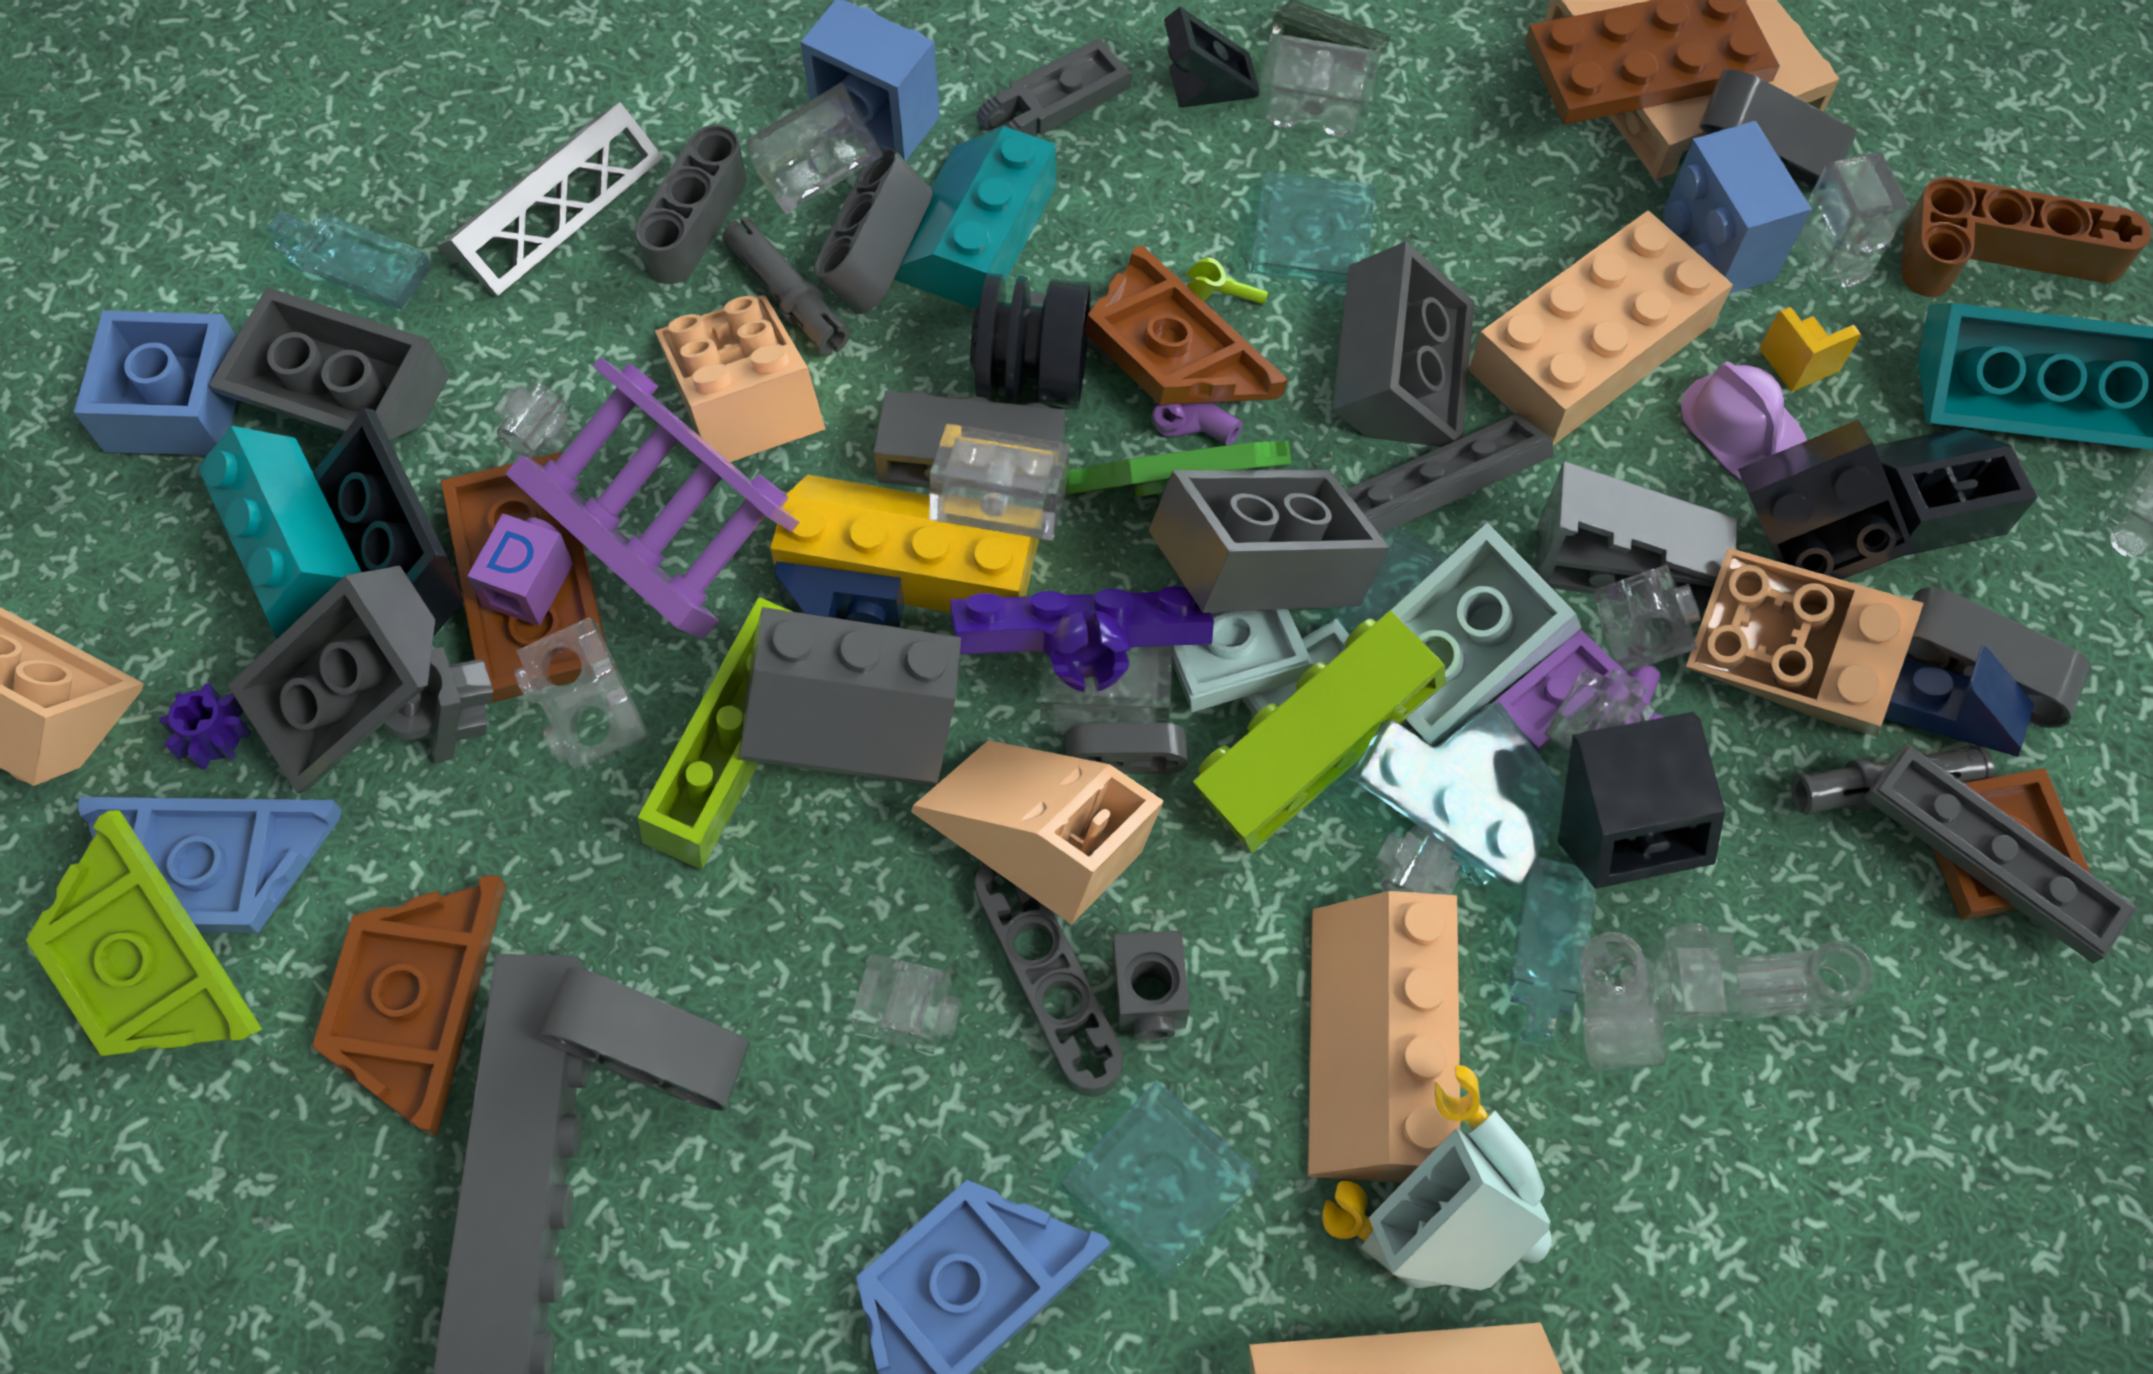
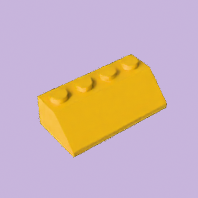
M807 474L786 494L789 498L782 506L799 521L798 525L791 532L777 523L770 547L774 566L776 561L899 577L901 578L905 605L950 613V599H968L970 596L980 593H990L1000 597H1024L1027 595L1044 515Z

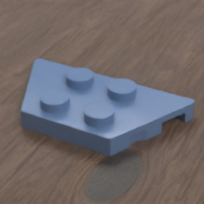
M79 797L77 806L80 816L88 823L92 839L97 833V830L92 827L99 816L107 811L120 810L200 933H259L338 823L342 811L334 800Z
M966 1180L856 1276L878 1374H974L1110 1249L1111 1243L1102 1234L1092 1230L1088 1233L1051 1218L1048 1212L1025 1203H1014L1002 1198L996 1191Z

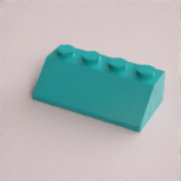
M1958 303L1928 305L1918 358L1926 423L2153 450V326Z

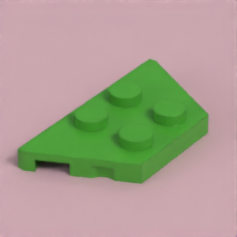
M1289 441L1249 442L1130 458L1091 465L1086 468L1061 471L1064 495L1134 486L1135 497L1163 494L1173 470H1254L1291 465L1292 463Z

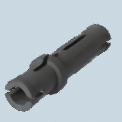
M741 217V224L747 229V232L739 225L737 220L732 221L723 232V243L732 250L763 287L775 298L782 308L780 313L791 325L799 326L823 355H832V349L826 343L827 341L834 347L836 352L840 351L849 341L851 331L825 304L822 299L824 293L813 282H806L777 248L762 234L752 219Z
M1973 745L1969 748L1925 755L1962 783L1994 777L1993 760L1989 751L1984 746ZM1862 758L1850 760L1845 765V768L1809 774H1796L1791 785L1794 804L1800 813H1804V815L1849 806L1854 807L1857 811L1875 809L1876 807L1864 799V797L1890 761L1872 763L1868 759Z

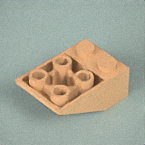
M766 295L756 298L753 296L738 297L729 301L722 309L701 316L696 314L684 315L674 319L668 327L655 331L695 433L729 462L825 430L808 367Z
M1728 547L1686 668L1803 714L1878 737L1924 603Z
M988 740L913 805L911 812L1072 925L1142 853L1164 801L1110 764Z

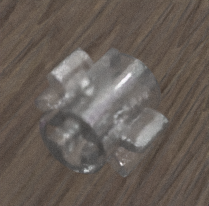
M533 384L529 390L522 385L517 391L510 388L493 409L495 413L503 418L500 422V427L497 429L499 438L511 450L529 459L535 458L539 452L543 455H547L549 451L558 453L574 433L569 427L564 425L570 413L568 404L556 392L541 384Z
M1423 826L1411 827L1404 839L1390 832L1375 858L1380 863L1377 871L1385 875L1381 881L1382 889L1385 892L1399 891L1451 895L1461 877L1457 873L1460 863L1452 860L1456 852L1454 845L1443 835Z

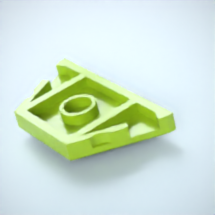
M120 810L107 811L99 816L92 827L97 830L96 835L80 862L69 866L56 888L55 902L48 910L41 913L26 942L100 1056L132 1053L150 1048L183 1047L195 1043L231 1039V1041L242 1040L263 1030Z

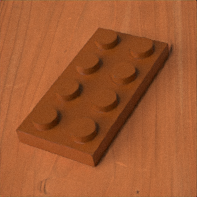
M1650 0L1531 24L1525 39L1564 125L1713 94L1722 70L1725 69L1743 71L1767 82H1772L1780 67L1746 0Z
M553 453L532 458L531 460L545 466L550 459L556 462L563 453ZM514 463L441 480L475 660L483 659L493 689L491 703L613 672L586 547L506 475ZM502 514L526 521L528 518H538L554 526L561 533L573 562V566L540 626L483 607L467 578L468 573Z

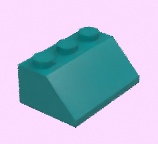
M1003 126L955 145L931 186L933 194L931 201L893 280L975 309L982 297L988 273L1004 274L1006 282L1056 188V144Z
M230 426L197 468L277 640L345 575L361 573V570L296 438Z

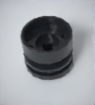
M988 273L982 297L975 308L971 333L970 360L975 376L976 397L993 401L997 390L999 375H1005L1007 403H1016L1021 394L1025 377L1036 378V392L1040 404L1048 407L1079 409L1088 336L1084 333L1087 316L1090 312V282L1051 279L1045 292L1043 305L1041 306L1032 305L1028 277H1017L1012 303L1006 302L1004 274Z

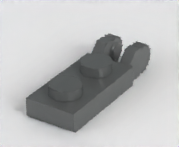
M1098 38L1010 84V88L995 95L993 99L983 102V105L979 107V111L976 112L977 122L986 131L993 130L1002 125V127L1005 126L1034 137L1037 133L1042 135L1131 88L1132 74L1109 47ZM1020 110L1022 114L1014 118V116Z

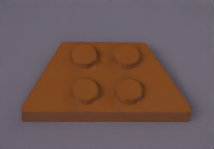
M1143 245L1135 247L1131 253L1127 268L1122 275L1116 274L1108 285L1106 296L1098 299L1087 316L1084 333L1159 405L1276 400L1283 396L1288 379Z
M488 875L478 878V886L441 896L438 891L411 898L406 904L397 908L384 906L352 916L312 1047L426 1135H438L506 889V884L500 876Z

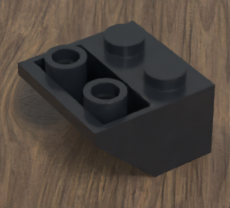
M1859 420L1850 422L1738 469L1775 559L1778 562L1843 580L1916 551L1875 446Z
M1966 428L1874 445L1916 550L1907 555L2007 535L2038 498L2012 445Z
M1694 712L1572 735L1558 843L1595 889L1715 864L1725 808L1702 723Z

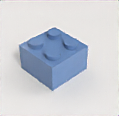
M835 0L800 42L812 118L882 151L887 148H893L906 161L940 118L934 41L926 38L916 30L906 29L882 18L866 7H859L846 0Z
M1752 121L1692 140L1664 207L1663 216L1665 225L1733 284L1730 293L1776 279L1812 209L1758 123Z
M102 310L74 414L104 452L207 455L230 426H232L238 400L215 393L208 385L237 336L223 314Z

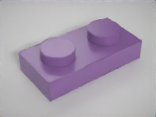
M1580 629L1496 699L1487 714L1534 758L1622 682L1627 672Z

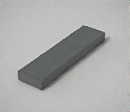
M1517 413L1346 489V491L1377 532L1382 534L1554 456L1553 438Z
M1908 743L1897 751L1864 797L1868 802L2092 964L2105 958L2138 908Z

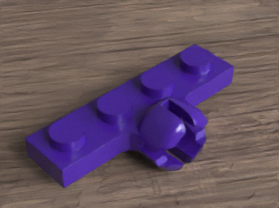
M1179 586L1166 587L1159 592L1129 593L1121 589H1104L1096 594L1064 595L1056 591H1042L1033 596L1000 597L995 594L980 593L972 595L968 599H950V625L952 636L961 637L960 654L1044 652L1051 658L1054 673L1061 682L1074 690L1085 692L1086 687L1084 678L1093 677L1097 691L1105 690L1114 685L1128 670L1129 659L1126 651H1130V648L1212 644L1214 620L1211 612L1203 613L1187 588Z

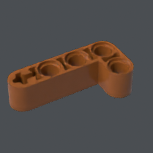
M1940 177L1926 185L1906 219L1903 233L1902 280L1916 294L1925 297H1937L1945 294L1951 288L1968 260L1973 259L2089 281L2111 283L2119 280L2150 241L2152 232L2149 223L2143 216L2127 208L1952 177Z

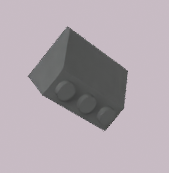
M1407 241L1349 265L1332 411L1368 438L1443 447L1463 438L1474 301Z
M266 287L208 386L215 393L342 435L363 408L373 409L389 440L425 423L450 376L427 338Z
M401 566L345 575L228 684L233 695L297 794L310 789L428 685L435 618Z
M762 607L753 640L738 760L935 787L939 779L956 700L961 637Z

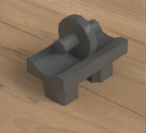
M444 647L432 649L428 685L382 725L383 729L393 737L403 740H415L426 736L432 731L433 738L430 754L433 763L452 759L457 740L486 735L487 718L483 705L491 703L493 689L483 659L449 665Z

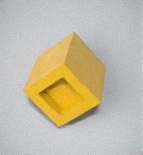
M1788 307L1777 313L1759 349L1788 389L1793 392L1839 372L1861 337V333L1855 325L1828 335L1814 316L1801 321L1795 311Z

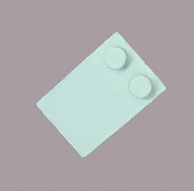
M1488 522L1391 609L1445 664L1446 685L1406 720L1430 746H1433L1511 688L1581 629L1577 614Z

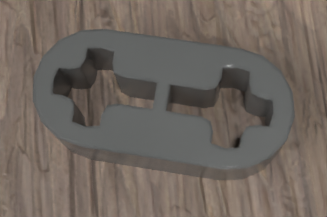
M1085 723L1073 726L1066 731L1065 755L1110 764L1123 774H1172L1183 770L1188 764L1187 733L1182 727L1171 723Z

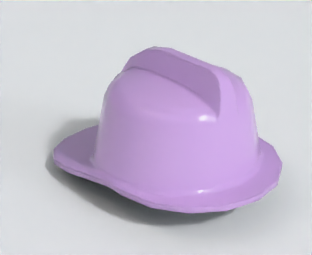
M1727 361L1720 365L1714 374L1696 380L1684 393L1681 403L1683 422L1718 462L1740 481H1742V478L1738 471L1739 468L1807 441L1797 421L1784 408V398L1780 385L1772 375L1760 368L1749 365L1734 366Z

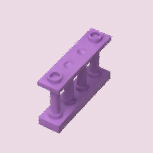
M600 357L593 367L616 386L615 390L556 462L550 459L545 466H542L520 455L506 475L677 629L704 640L719 621L717 617L702 605L708 597L704 592L765 516L791 532L798 525L799 521L782 507L789 497L759 473L751 481L654 398L652 394L659 386L629 362L621 371ZM637 404L659 423L658 426L598 499L591 497L586 502L574 491L580 484L576 477ZM680 441L702 462L641 537L634 534L629 540L616 528L622 521L618 516L619 513L676 443ZM721 478L724 479L746 500L684 575L677 573L673 578L670 577L659 567L660 563L664 560L661 552Z

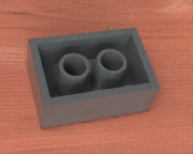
M1173 470L1148 530L1203 613L1361 606L1390 548L1330 470Z

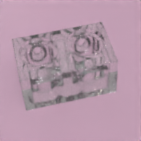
M590 617L516 650L523 665L514 670L516 680L530 705L541 702L551 725L542 729V733L558 764L568 760L572 770L580 771L651 738L597 623ZM563 651L575 652L579 656L582 665L579 677L570 685L556 686L551 681L548 673L551 659ZM601 709L609 719V733L601 743L587 746L577 736V720L587 710Z

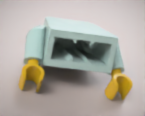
M1462 1065L1455 1066V1077L1461 1087L1469 1093L1461 1098L1450 1097L1445 1093L1443 1087L1435 1082L1436 1107L1443 1117L1455 1122L1466 1121L1471 1127L1469 1132L1466 1133L1456 1128L1369 1218L1365 1215L1368 1204L1367 1195L1363 1188L1351 1181H1341L1337 1185L1335 1199L1341 1208L1334 1202L1326 1200L1322 1213L1324 1228L1331 1236L1338 1239H1349L1357 1235L1365 1242L1361 1247L1365 1252L1392 1272L1393 1275L1413 1288L1451 1285L1484 1290L1492 1287L1519 1260L1531 1264L1540 1262L1548 1254L1551 1246L1550 1219L1540 1202L1544 1195V1185L1533 1156L1526 1145L1495 1110L1488 1114L1480 1105L1478 1078L1472 1070Z

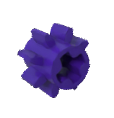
M206 683L201 691H191L185 694L178 692L175 695L176 700L170 707L169 714L159 718V722L172 734L164 745L177 759L189 755L200 769H206L210 760H218L224 757L230 760L235 759L233 750L237 747L240 738L251 735V730L238 718L243 714L244 710L233 693L221 698L216 690Z

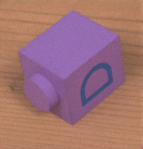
M502 514L468 573L467 578L483 607L540 626L573 566V562L561 533L554 526L538 518H528L526 521Z

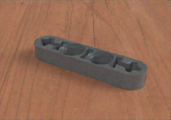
M982 863L975 879L978 904L1064 1080L1072 1090L1081 1095L1095 1097L1106 1094L1116 1086L1121 1077L1123 1064L1122 1050L1053 911L1016 886L1017 902L1023 913L1011 919V909L1005 896L1001 892L989 894L994 889V877L1000 874ZM1032 906L1037 908V910L1028 911ZM1001 920H1010L1006 925L1001 923ZM1029 929L1042 930L1052 939V949L1042 959L1035 961L1026 960L1019 956L1014 948L1015 940L1019 934ZM1061 986L1069 987L1076 991L1082 1001V1007L1079 1012L1072 1018L1065 1020L1053 1018L1048 1015L1043 1007V999L1046 994L1053 988ZM1090 1021H1093L1096 1028L1085 1029V1039L1091 1051L1095 1055L1107 1053L1110 1057L1104 1062V1075L1095 1079L1089 1070L1077 1072L1074 1068L1080 1064L1081 1060L1080 1048L1074 1036H1071L1064 1044H1061L1058 1037L1076 1034Z

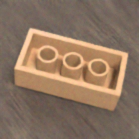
M1646 211L1480 332L1469 371L1514 414L1519 413L1553 438L1554 446L1714 325L1733 284L1650 211Z

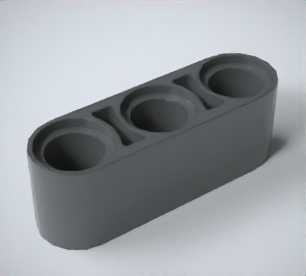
M1734 69L1722 70L1699 124L1701 130L1712 134L1756 121L1791 177L1821 188L1834 187L1857 134V131L1851 126L1755 75Z
M709 125L697 130L687 142L637 222L635 235L645 271L651 279L658 283L676 284L687 279L693 273L745 187L747 177L739 137L732 129L722 125Z
M887 148L878 152L863 166L813 267L814 274L855 314H862L871 310L888 292L933 195L932 189L893 148Z
M1928 587L1914 593L1912 600L1924 604L1905 659L1971 677L1981 645H1985L2034 703L2030 722L2046 728H2060L2069 724L2091 671L2090 661L2082 653L1953 592L1941 588Z
M578 968L566 969L538 1036L542 1041L559 1050L688 1103L717 1111H724L727 1108L750 1046L747 1039L733 1031L612 979Z

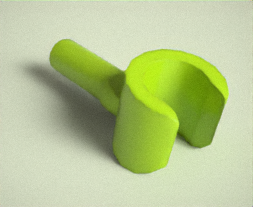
M1207 257L1201 259L1186 272V276L1192 278L1186 286L1203 301H1206L1216 291L1264 305L1267 299V291L1226 277L1223 267L1214 258Z

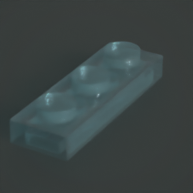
M1394 720L1381 723L1350 777L1507 887L1520 886L1550 831L1549 828Z

